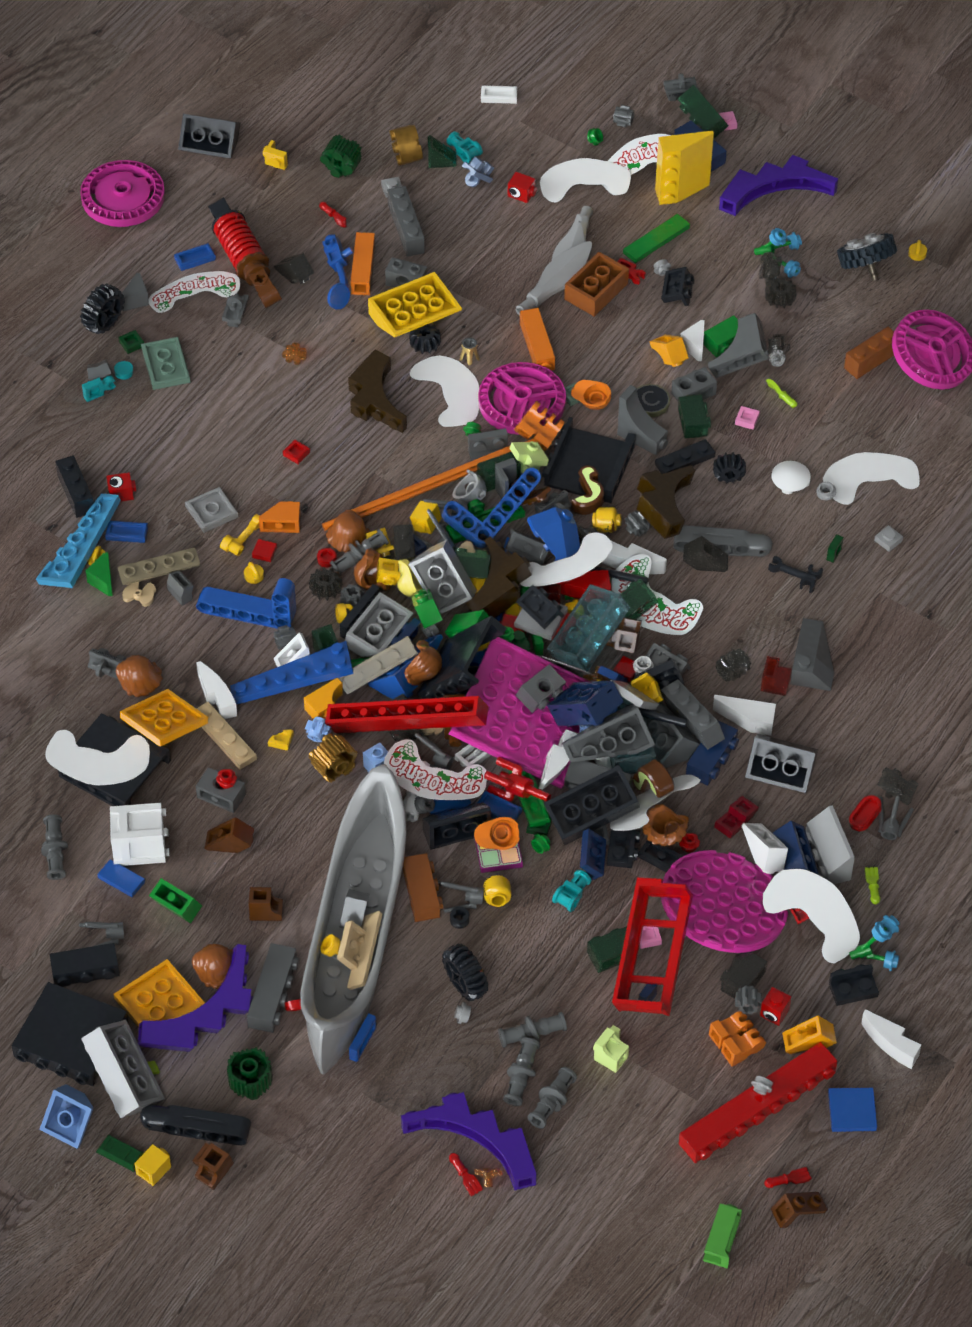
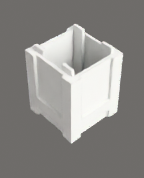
M161 803L110 806V835L114 864L128 866L166 863L165 857L169 856V848L165 849V837H169L168 829L164 828L163 816H166V808L162 809Z

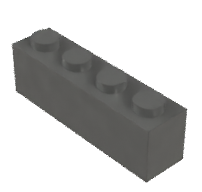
M406 187L387 189L388 207L406 256L425 253L424 235Z
M678 679L661 689L667 707L676 717L687 719L686 727L707 750L725 739L717 719Z
M270 944L247 1014L248 1028L274 1033L276 1025H280L282 1018L280 1011L282 1007H285V1002L288 999L286 992L288 988H292L294 980L292 974L299 966L300 958L297 957L296 948Z

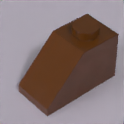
M234 817L207 831L204 849L230 853L241 852L251 847L254 828Z

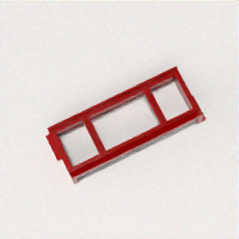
M637 877L612 999L613 1005L619 1012L658 1013L670 1016L693 894L686 884L663 883L662 879ZM649 896L681 898L676 921L645 919ZM643 926L675 928L665 977L634 975ZM632 983L664 985L661 1001L629 1000Z

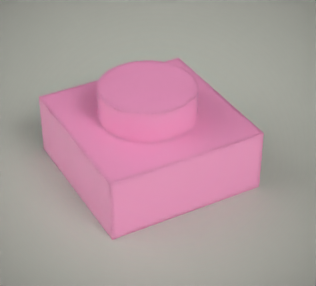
M733 111L715 114L719 131L737 129V121Z
M741 406L735 420V425L754 430L760 411Z
M643 926L640 949L662 945L658 927Z

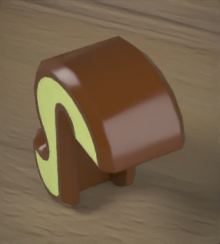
M586 465L578 472L580 476L579 482L586 495L571 501V509L581 515L595 512L604 503V487L598 482V471L593 466Z
M655 759L639 767L638 772L633 775V783L640 792H645L648 783L658 798L674 790V781L670 773L661 762Z

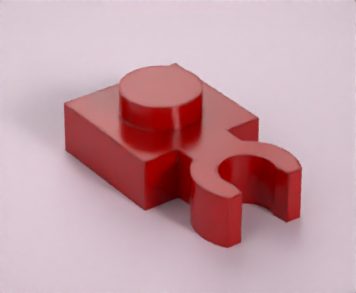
M623 258L617 261L629 268L628 279H631L634 284H640L639 277L645 279V271L636 270L635 264Z

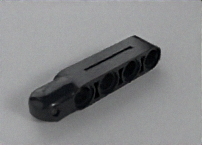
M147 1105L140 1112L141 1123L148 1130L238 1146L247 1143L252 1123L251 1120L243 1116L169 1105L167 1107Z

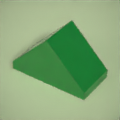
M105 552L85 570L87 583L104 594L113 596L108 552Z

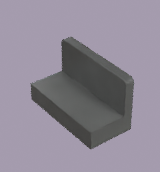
M514 458L495 464V489L501 499L509 491V484L516 480L517 463Z
M511 528V536L505 549L512 553L516 552L519 556H524L526 559L543 565L548 553L543 547L545 543Z

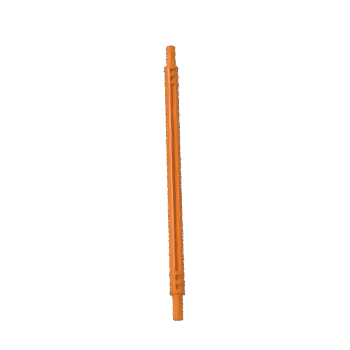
M530 439V440H528V441H525V442H530V441L537 442V441H534L533 439ZM510 446L352 510L361 518L465 477L469 474L467 473L468 469L477 472L512 458L514 455L510 450ZM336 518L322 523L324 531L332 527Z

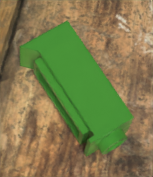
M720 1203L704 1250L703 1261L728 1269L730 1250L739 1222L741 1221V1209L731 1204L724 1205Z

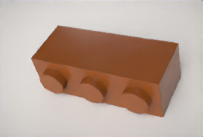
M888 326L848 351L845 357L844 369L858 379L893 357L892 337L894 331Z
M427 853L404 857L402 870L414 922L440 918V909H443V902L441 896L437 897L436 891H439L437 878L433 879L432 876L435 873L433 861H429Z

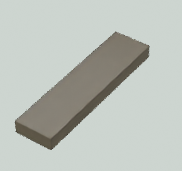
M407 636L353 667L354 674L339 677L338 679L342 682V687L348 695L417 655L418 652Z

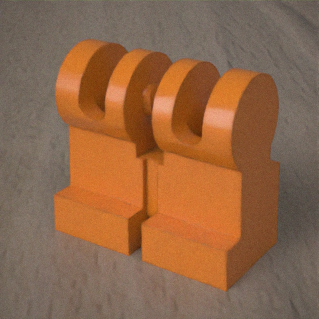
M536 401L513 430L526 440L533 435L532 439L537 441L545 452L565 422L560 419L554 425L553 420L556 415L552 413L545 420V424L541 425L539 422L546 417L548 409L545 407L541 413H538L537 409L540 403Z
M741 1011L722 1021L716 1020L712 1022L709 1030V1036L719 1049L722 1048L721 1053L732 1067L747 1059L749 1055L758 1053L766 1045L765 1039L758 1037L759 1031L753 1028L751 1020H746L747 1015Z

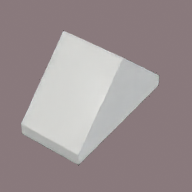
M700 320L681 333L686 351L697 361H702L705 320Z
M299 632L274 657L277 667L310 655L309 647L303 634Z

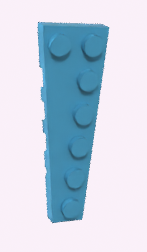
M100 494L86 515L77 524L79 528L67 537L68 542L65 546L57 550L55 559L52 562L49 561L37 576L36 580L39 585L74 587L121 501L119 495Z

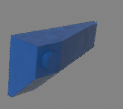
M554 507L528 517L527 522L536 538L541 537L545 543L543 546L545 550L550 551L556 557L554 561L571 557L579 551L578 529L571 511Z
M441 634L425 639V641L429 643V646L437 650L443 636ZM416 646L415 649L417 650V652H418V654H419V653H420V650H419V649L417 648V646ZM417 655L370 681L368 685L392 700L409 698L413 695L412 691L419 685L409 684L404 672Z

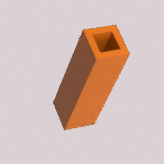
M356 232L351 274V294L370 295L375 233Z
M539 308L520 311V326L532 362L551 371L555 370V356Z

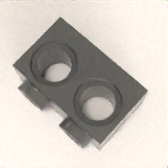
M703 367L673 380L671 394L684 409L716 395L717 381L707 368Z

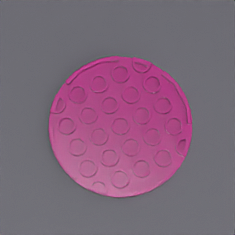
M704 850L687 854L675 861L665 874L663 883L686 884L693 894L685 934L688 938L718 951L744 953L759 950L771 944L781 934L788 917L787 910L773 914L766 912L763 907V893L773 879V876L763 872L757 864L755 865L745 860L746 857L731 852L724 854L717 853L716 850ZM661 897L662 905L668 918L676 921L681 898Z

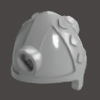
M468 469L467 473L469 474L457 484L452 496L459 501L467 503L475 499L481 501L486 496L485 482L480 475Z

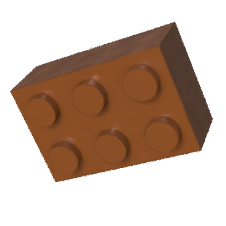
M598 252L565 283L564 300L595 317L628 285L629 268Z

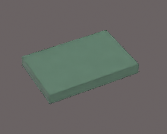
M178 337L141 344L153 390L191 383Z

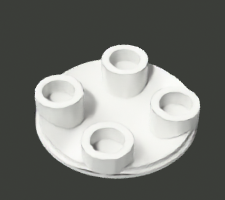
M784 461L777 464L772 470L771 475L774 484L782 489L784 494H791L809 486L811 479L808 468L796 461Z

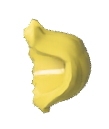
M407 559L399 560L400 578L397 582V588L402 594L413 597L417 591L422 590V587L409 566L410 562Z

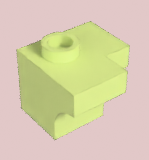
M538 442L511 443L510 450L515 456L514 460L521 473H524L528 468H535L539 471L541 466H547L549 459Z
M614 1025L611 1028L607 1027L593 1047L594 1060L615 1073L628 1058L629 1046L620 1040V1029Z

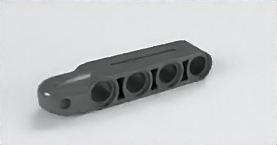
M683 525L680 534L674 536L673 546L675 550L680 552L762 557L770 553L773 543L768 535L753 534L747 530Z

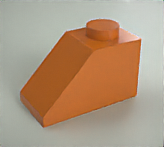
M280 501L260 515V532L299 533L301 518L300 502Z

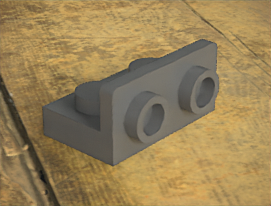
M506 428L468 435V452L471 461L508 447Z
M653 643L646 654L653 662L654 667L673 660L679 667L681 675H683L685 670L689 671L691 669L687 663V658L681 654L675 656L670 653L672 650L664 644L659 646Z

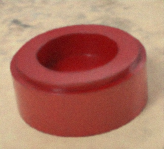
M323 548L317 553V562L321 567H332L330 562L337 560V554L331 548Z
M301 999L285 1002V1010L287 1012L301 1010Z

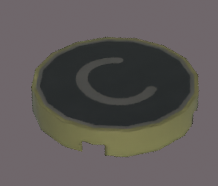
M646 384L637 388L639 401L650 417H658L667 411L670 404V396L663 387Z

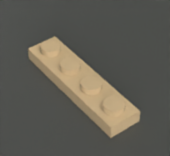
M209 702L196 708L208 716V724L202 726L204 731L240 770L257 760L254 751Z

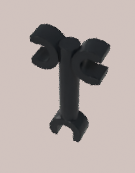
M774 556L772 563L777 565L770 563L768 567L770 572L782 571L800 578V589L805 585H809V593L814 591L816 581L823 574V568H820L818 572H813V565L811 564L806 573L782 563V559L778 556Z

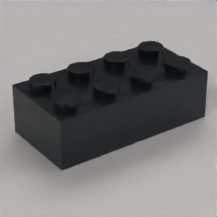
M620 765L544 803L564 845L581 838L583 831L587 829L594 831L640 808L638 799Z

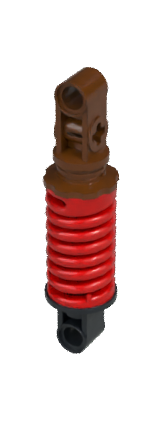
M224 197L209 205L208 208L215 218L212 223V231L219 239L236 270L237 276L256 288L265 308L282 300L275 285L269 279V258L264 254L256 237L253 235L243 213L239 210H231Z

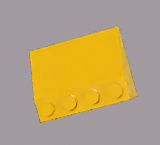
M713 131L658 137L655 191L659 205L678 203L710 185Z
M435 272L368 298L369 315L378 327L393 337H398L462 310V307Z

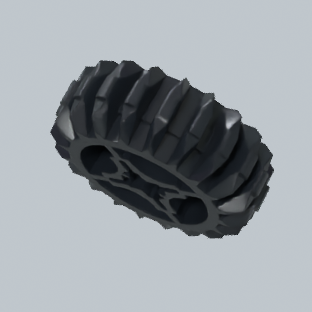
M107 283L105 285L101 284L95 288V291H91L90 296L83 303L84 307L81 309L82 314L80 318L83 326L96 334H103L105 331H109L111 326L114 327V323L122 315L121 310L124 309L123 304L125 300L123 299L124 295L117 287Z
M462 943L447 948L448 950L442 954V962L447 972L446 974L454 987L468 1001L478 1000L483 997L488 991V982L477 957Z

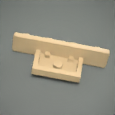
M380 911L365 915L362 927L353 921L345 923L337 960L351 970L347 988L350 990L365 986L368 979L383 915Z

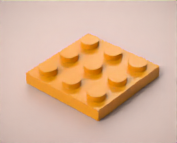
M169 689L120 711V718L160 747L208 724V716Z
M168 959L114 993V999L127 1011L129 1017L138 1027L142 1021H162L177 1018L205 1004Z

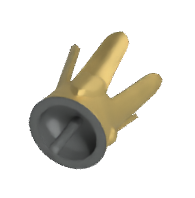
M465 338L462 341L463 349L460 361L463 360L466 352L467 364L469 366L472 364L473 352L479 361L476 349L477 341L474 338Z

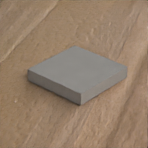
M220 487L185 502V507L203 533L239 517L237 510Z
M561 605L563 608L560 611L566 615L568 607ZM522 608L514 622V627L552 640L564 617L561 618L558 615L544 630Z
M610 680L614 682L620 696L637 707L649 710H656L659 703L628 683Z

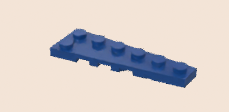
M347 642L334 643L331 647L230 685L231 694L236 705L354 674Z

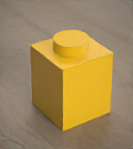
M424 501L418 503L410 516L414 531L428 534L433 533L436 527L427 513V509L431 510L439 523L442 516L438 504L426 503Z
M153 1144L135 1162L136 1174L152 1186L171 1168L169 1153L165 1149L157 1148Z

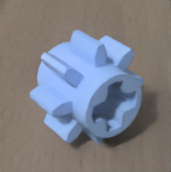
M315 717L313 721L308 720L305 729L310 740L320 743L325 735L331 733V727L325 724L326 719Z

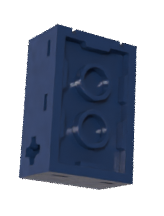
M613 681L574 682L547 704V707L558 726H598L604 722L606 716L618 710L617 707L624 701Z

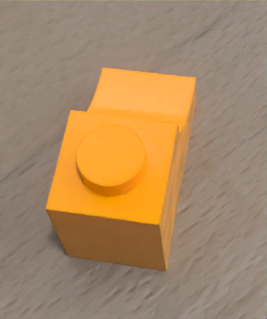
M665 334L649 341L651 348L659 353L664 364L676 367L682 365L684 360L689 359L682 337Z
M335 678L304 697L305 711L313 719L315 717L326 719L328 704H335L336 700L343 695L342 682Z
M819 1015L782 1032L785 1051L789 1054L809 1050L819 1042L826 1048L837 1043L833 1024Z

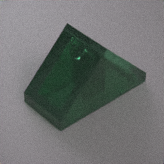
M429 135L427 137L428 167H455L457 165L456 152Z
M331 623L312 630V642L315 652L338 643Z

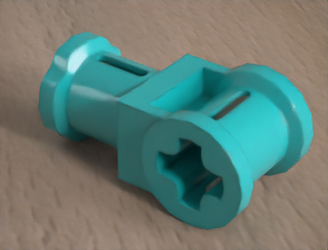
M453 131L446 140L449 146L456 148V154L463 162L470 163L475 156L483 154V149L477 141H473L469 137L463 139L460 133Z
M576 870L571 881L566 880L563 885L557 888L552 902L555 904L559 903L566 907L569 912H573L582 898L584 887L591 883V877L582 870Z

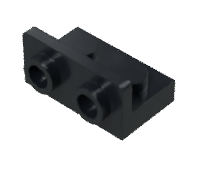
M687 267L666 271L661 296L664 303L682 300L685 306H689L690 298H692V286L695 280Z
M532 585L516 603L545 630L558 615L561 618L565 616L560 611L563 607L555 600L551 602L548 599L550 595L542 587L537 589Z
M673 660L635 675V678H638L645 673H649L657 681L660 692L661 689L677 679L685 685L680 669Z
M611 829L607 866L632 868L633 860L637 861L639 848H635V843L640 842L641 830L618 831Z
M861 964L854 968L838 969L830 973L829 987L836 1006L878 997L879 991L872 975V964Z

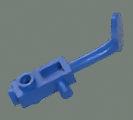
M335 234L326 236L322 242L323 250L327 255L329 266L338 273L340 283L331 287L327 300L330 307L340 310L347 305L350 299L349 284L344 266L348 265L346 257L354 252L351 247L343 250L341 241Z

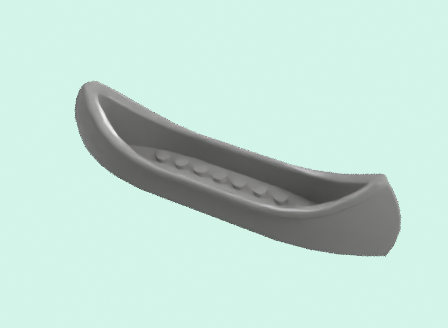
M386 764L372 768L360 782L341 821L300 992L301 1010L306 1019L308 1038L315 1062L320 1073L324 1075L339 1061L352 1044L373 1001L404 863L407 837L405 807L396 777ZM349 889L370 894L365 915L377 911L383 914L368 979L365 986L353 990L347 988L351 970L337 960L338 955L335 954L332 957H328L320 951L321 943L326 936L333 934L340 941L342 939L344 928H339Z

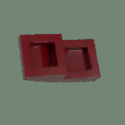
M741 796L730 805L728 812L715 822L714 828L731 839L742 829L743 823H747L754 816L759 807L744 796Z

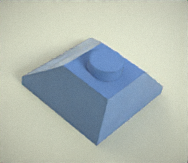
M67 1084L53 1090L39 1130L78 1149L90 1120L93 1106L85 1093Z

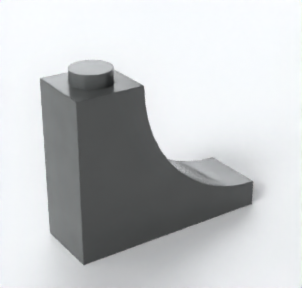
M756 313L738 319V329L732 344L723 354L708 362V367L715 378L769 359L763 325Z
M630 385L619 397L617 435L626 439L628 432L636 434L635 444L657 455L668 444V431L658 425L646 413L639 401L637 388Z

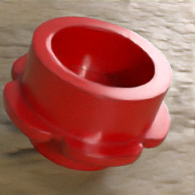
M222 769L218 772L216 781L222 788L228 789L234 786L237 776L232 769Z
M686 833V836L682 838L679 845L683 851L691 853L699 847L700 840H698L696 834Z

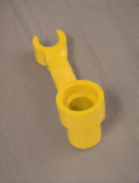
M255 514L249 525L238 538L226 535L220 544V548L240 556L244 550L242 544L259 528L260 515Z

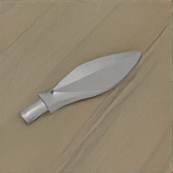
M583 206L580 214L576 215L572 227L556 246L552 260L566 250L586 242L589 219L593 214V209L590 206Z
M592 242L581 243L554 258L545 267L538 283L527 294L526 300L516 306L517 314L520 316V311L538 308L549 297L564 290L565 283L587 263L592 249Z

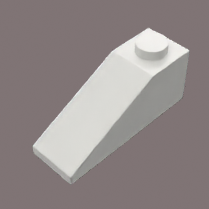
M714 695L713 710L751 733L771 736L776 704Z
M743 823L742 828L755 863L767 874H774L784 870L788 848L763 824Z

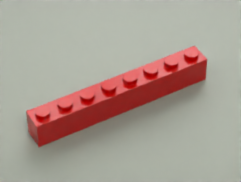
M479 696L328 704L325 724L330 726L335 733L484 726L487 722L489 706Z
M819 1042L765 1077L773 1082L772 1092L762 1095L753 1090L754 1086H751L679 1134V1145L694 1163L701 1159L706 1160L716 1149L726 1147L736 1136H743L750 1127L761 1124L770 1114L778 1113L788 1102H795L805 1091H811L822 1080L830 1079L836 1073V1058Z

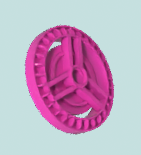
M131 160L112 161L95 168L84 179L80 191L82 206L85 212L95 221L115 227L133 226L147 221L160 210L165 198L164 183L157 171L144 163ZM154 190L152 197L149 199L150 192ZM92 193L95 194V198L98 204H96L92 199Z
M918 310L905 316L896 327L892 337L893 353L901 369L914 381L932 389H950L963 383L971 374L972 339L966 329L954 318L935 310ZM916 325H922L917 327L916 330L911 328ZM960 352H961V356H962L961 369H960L959 371H957L956 373H953V371L955 370V368L958 366V364H959V362H960Z
M516 362L502 365L490 372L483 379L479 387L478 403L481 414L493 427L498 430L506 428L507 433L519 435L513 429L536 401L540 403L537 409L538 413H541L545 407L549 409L546 417L539 422L541 425L545 424V420L552 413L556 415L553 424L557 423L565 410L566 391L562 381L554 372L538 364ZM497 387L493 395L494 408L490 403L489 396L494 388ZM551 398H555L553 405L549 409L551 404Z

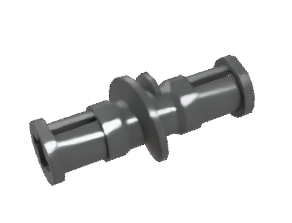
M380 529L377 530L376 534L362 541L361 544L356 540V547L350 543L348 546L351 551H347L336 561L330 562L339 577L348 568L355 566L363 558L367 549L377 550L382 545L389 544Z
M56 814L47 815L43 818V823L46 825V841L42 844L41 853L47 857L49 869L47 878L59 880L66 876V871L63 869L64 854L62 850L68 848V843L62 841V817Z
M562 1012L537 1021L535 1019L532 1021L529 1016H526L525 1024H519L504 1030L500 1028L498 1029L501 1045L505 1048L507 1044L521 1042L522 1038L534 1037L535 1040L540 1042V1035H548L558 1030L567 1031V1025Z
M522 1038V1047L517 1056L516 1063H512L511 1067L507 1069V1074L511 1079L508 1092L504 1095L503 1101L512 1106L522 1105V1095L524 1089H526L528 1077L536 1076V1072L531 1067L534 1064L536 1050L540 1048L541 1044L532 1038Z
M561 1067L558 1071L559 1075L551 1085L540 1089V1101L534 1112H530L528 1115V1120L533 1126L540 1129L544 1128L548 1117L554 1111L559 1112L562 1106L567 1103L565 1094L569 1086L577 1080L576 1073L570 1068Z

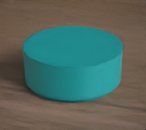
M128 361L118 362L114 366L115 376L121 380L131 378L134 373L133 365Z

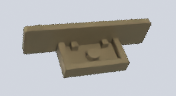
M190 548L118 567V572L122 584L127 585L167 575L178 570L183 571L200 566V561L196 549Z

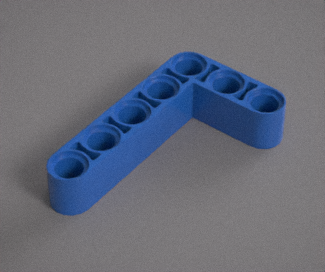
M535 468L525 470L483 522L456 501H450L445 505L441 514L442 519L468 541H471L473 545L478 548H485L487 545L479 539L478 534H484L487 538L491 536L494 539L536 488L541 479V474ZM526 476H532L535 482H529ZM514 491H521L523 493V496H516ZM502 505L510 506L511 511H505ZM447 509H453L456 515H449ZM490 520H497L499 522V526L492 525ZM468 521L472 527L466 528L462 522Z
M278 579L272 594V600L212 587H204L200 593L196 608L205 614L277 629L284 625L291 627L297 611L295 585L289 579Z

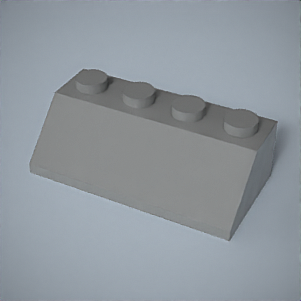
M126 1020L100 1026L81 1038L120 1118L134 1115L142 1111L147 1105H154L165 1099Z

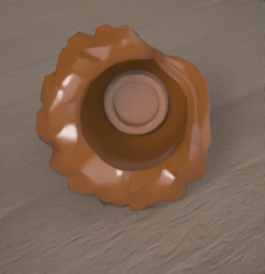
M345 510L337 516L332 527L328 528L326 537L328 538V544H331L334 549L346 553L351 551L348 546L350 543L356 547L355 541L357 540L361 544L366 539L365 534L371 532V530L366 528L363 519L356 512Z
M372 548L365 551L363 558L354 567L355 581L366 590L374 584L387 591L391 585L376 582L377 561L379 557L383 558V555Z
M425 640L417 642L416 645L420 653L412 660L404 672L407 682L414 686L435 677L442 667V658L439 652L429 646V643Z
M132 655L116 667L117 678L129 696L134 695L138 698L140 696H147L160 686V682L163 679L160 676L162 670L156 663L141 655Z
M664 804L648 809L646 814L649 822L643 826V833L648 835V841L654 845L672 846L682 841L689 827V817L677 815Z
M208 944L192 957L193 968L206 987L218 989L221 986L231 964L233 949L229 950L228 947L220 944Z

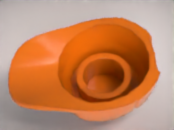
M581 380L574 385L571 396L589 409L600 410L609 404L611 390L605 383Z
M499 817L484 822L475 829V841L479 846L486 849H511L520 839L518 823L509 817Z

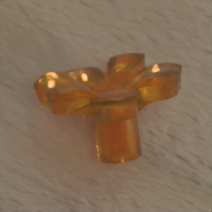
M292 343L286 346L282 357L286 358L285 361L288 363L294 360V364L299 365L300 359H307V351L305 348H300L299 343Z
M597 665L595 666L594 673L583 676L584 679L589 681H609L597 673L600 668Z
M482 1168L483 1170L474 1169L475 1175L484 1178V1187H493V1178L503 1175L504 1172L500 1168H494L491 1171L490 1168Z

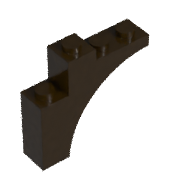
M375 349L348 377L349 391L355 394L350 400L351 413L365 421L373 417L376 421H380L390 428L403 433L407 429V416L390 403L383 390L385 378L391 370V357Z
M691 465L664 474L654 470L646 472L640 477L637 490L641 493L636 509L664 539L679 535L684 525L685 519L677 508L675 494L680 489L691 484L696 471Z
M490 536L484 540L491 554L490 572L484 585L466 605L470 612L484 610L489 617L493 616L496 618L516 603L520 598L518 584L532 574L528 568L531 565L524 556L520 557L516 552L513 554L509 551L505 552L499 540L495 542Z

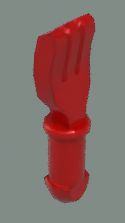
M326 202L319 204L320 209L325 211L329 217H333L339 226L347 227L345 217L336 212Z
M451 1153L449 1161L458 1171V1175L462 1176L463 1184L470 1196L472 1197L482 1191L483 1188L478 1179L468 1173V1168L464 1166L459 1158L460 1156L456 1153Z
M803 1167L791 1171L790 1174L784 1173L781 1176L769 1177L765 1180L764 1185L767 1188H773L783 1184L787 1185L789 1182L801 1184L810 1181L812 1178L808 1168Z

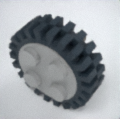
M875 233L865 235L864 239L848 241L844 247L837 250L842 268L851 269L867 265L873 281L879 279L874 262L891 257L897 252V247L893 234L875 235Z

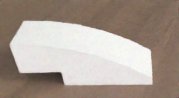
M611 541L613 548L602 562V564L617 569L630 557L646 554L650 556L652 561L649 574H664L666 572L667 559L633 543L626 548Z
M201 661L196 662L198 677L206 701L211 705L216 704L219 714L224 719L236 717V703L226 684Z
M566 729L560 738L559 744H553L547 754L539 789L543 790L551 784L566 767L570 760L562 743L578 733Z
M865 1009L861 1024L868 1035L889 1056L912 1069L919 1057L921 1044L904 1037L905 1028Z

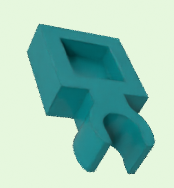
M112 375L105 377L103 380L96 378L82 384L83 397L86 402L104 395V391L112 390L116 387L113 383L115 380Z

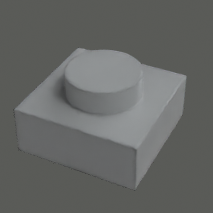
M399 177L381 180L385 197L388 198L387 189L402 187Z
M888 525L875 536L874 541L890 552L903 541V536Z

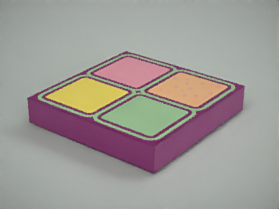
M475 841L481 873L523 867L519 842L511 849L498 850L483 848Z

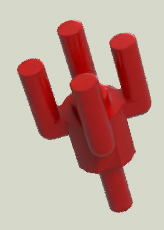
M501 757L497 758L496 765L512 771V773L509 774L501 771L499 775L486 771L484 774V779L501 785L506 790L504 791L489 785L487 792L509 802L514 800L515 795L521 798H528L532 795L546 802L551 799V794L535 788L532 779L522 776V766Z

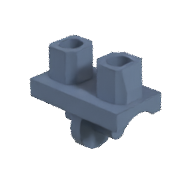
M475 156L470 164L467 162L463 163L462 167L470 170L465 177V183L468 186L476 187L480 183V179L491 183L493 180L489 175L494 167L485 160L483 162Z

